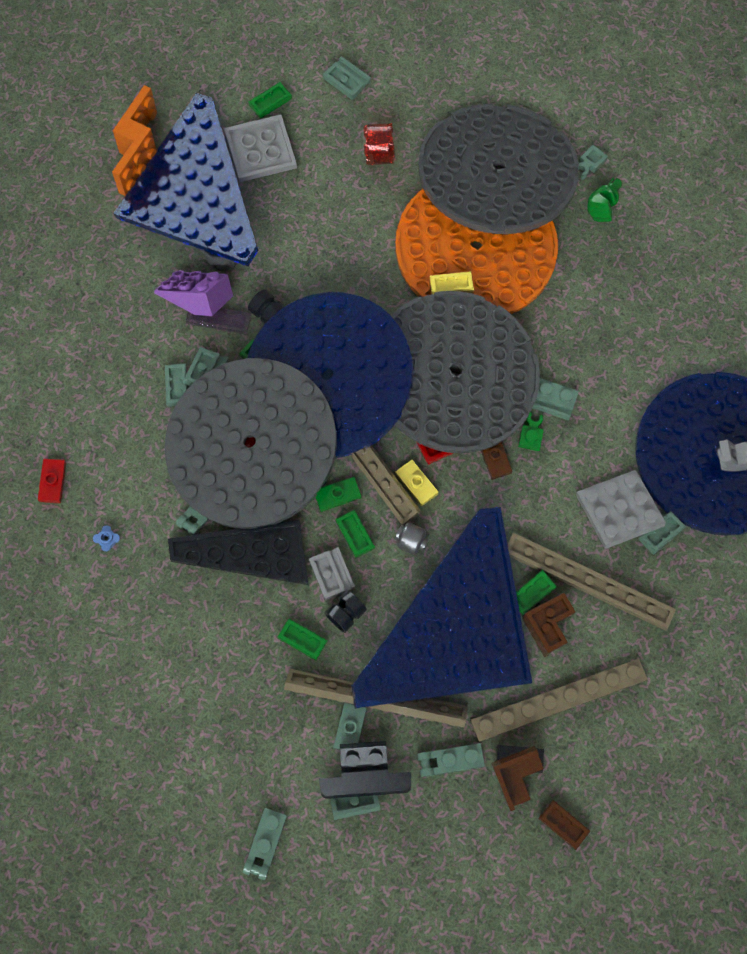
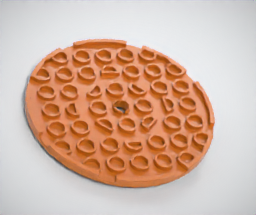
M422 189L411 199L401 215L396 231L395 250L401 274L408 286L418 297L432 294L430 275L471 271L474 287L472 294L482 296L486 301L496 306L500 305L510 314H513L533 302L547 286L556 265L558 239L553 221L539 228L514 234H493L473 230L453 221L439 211L427 197L424 189ZM479 242L482 247L477 250V248L472 247L471 243Z

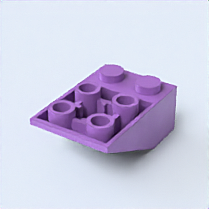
M183 270L173 272L171 277L163 281L154 290L158 296L194 315L213 316L233 297L228 274H220L218 272L201 273V271L184 272Z

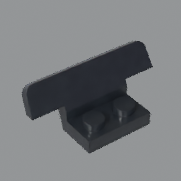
M386 741L340 744L342 777L319 778L321 796L325 799L408 793L411 790V772L388 773Z

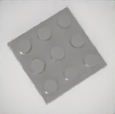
M282 115L224 128L239 182L297 168Z
M636 470L580 490L576 494L605 549L665 526L664 518Z

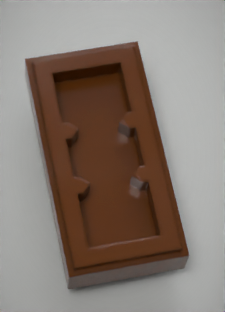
M502 442L488 449L481 450L491 480L512 474Z
M554 800L550 802L538 818L574 850H577L590 833L587 827Z

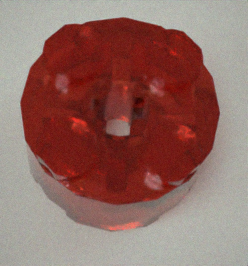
M392 123L364 125V137L366 139L364 154L367 165L394 164Z

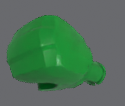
M612 178L608 185H602L594 190L588 198L587 210L594 221H612L611 207L615 206L619 201L618 190L622 186L620 179Z

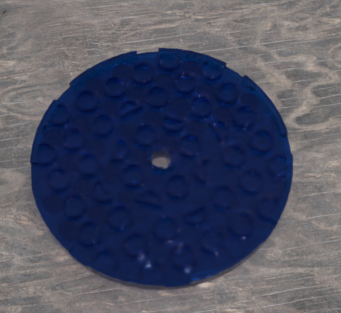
M318 293L288 304L273 315L262 327L252 343L247 359H270L290 365L305 374L317 385L329 403L334 416L337 433L335 458L346 457L363 448H368L385 436L402 415L401 412L406 405L407 399L409 400L413 385L411 350L397 322L379 305L366 298L349 293ZM330 369L333 371V376L327 380L323 379V373Z
M727 372L697 373L668 385L647 407L641 418L636 435L635 454L638 470L647 491L655 502L666 513L671 511L684 525L714 535L747 534V470L724 471L721 469L719 456L716 455V449L720 448L719 441L728 439L734 445L747 442V377Z

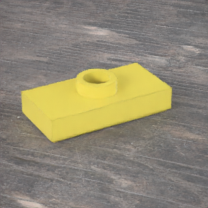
M471 271L430 275L432 294L439 291L474 292Z
M410 460L395 471V475L421 507L438 495V490L413 460Z

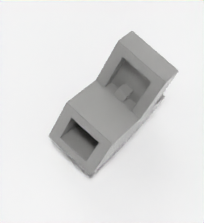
M728 439L719 441L720 449H718L721 469L724 471L747 470V442L734 445Z

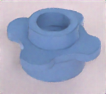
M107 525L103 526L99 534L93 536V541L98 543L103 551H109L120 540V536L114 534L111 531V527Z

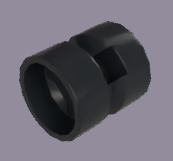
M265 289L259 291L248 305V310L257 318L261 317V322L270 329L276 327L287 313V308L281 302H275V297Z
M346 590L338 598V604H332L324 614L339 630L346 633L353 626V620L359 619L367 611V608L354 594Z

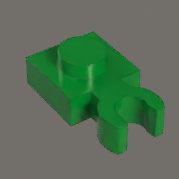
M530 412L526 418L529 426H522L518 447L539 451L544 429L538 427L542 424L543 415L539 416L538 421H533L531 419L532 413Z

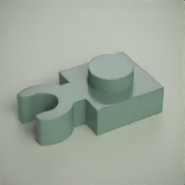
M594 145L579 159L578 170L583 171L581 175L582 180L587 177L589 170L595 173L607 161L608 156Z

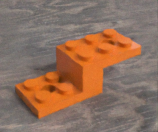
M145 85L113 129L119 153L123 154V157L112 171L118 192L124 196H127L129 191L135 188L139 176L144 175L150 160H154L157 154L152 130L147 127L148 123L155 119L157 110L152 90Z

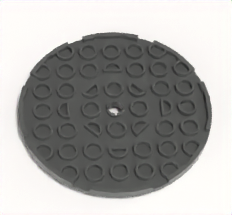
M492 103L479 104L451 113L450 117L443 121L440 120L432 127L420 149L418 172L420 182L427 197L448 218L465 227L481 232L514 234L539 228L554 220L566 209L575 194L579 179L577 154L567 136L562 131L559 132L551 125L552 122L531 110L513 105L499 107L494 106ZM500 165L503 168L496 171L494 166Z
M439 291L409 301L386 321L382 328V333L379 334L372 353L371 376L380 406L401 432L419 444L431 449L449 453H471L488 449L503 442L517 431L526 420L537 399L539 390L540 369L538 357L534 353L530 343L531 339L525 329L500 305L496 306L486 301L484 297L472 293ZM458 367L461 370V374L455 376L450 368Z
M248 358L228 362L210 370L197 379L176 404L165 436L167 469L181 497L194 510L209 520L224 526L241 529H254L270 524L274 525L304 509L317 496L318 491L324 482L327 481L333 468L337 450L334 416L329 403L317 385L305 374L290 365L261 358ZM247 437H254L256 439L253 447L245 446Z

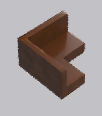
M565 593L530 610L522 618L544 658L568 643L557 623L576 613Z
M535 746L491 763L510 811L515 810L514 806L531 800L522 778L544 769Z

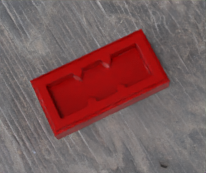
M43 459L38 493L39 502L61 503L66 469L65 460Z

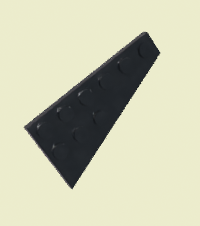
M299 520L281 522L274 525L270 524L254 529L239 528L168 539L170 560L174 563L309 585Z

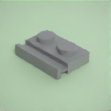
M339 547L309 558L310 565L325 601L343 594L346 590L355 589Z

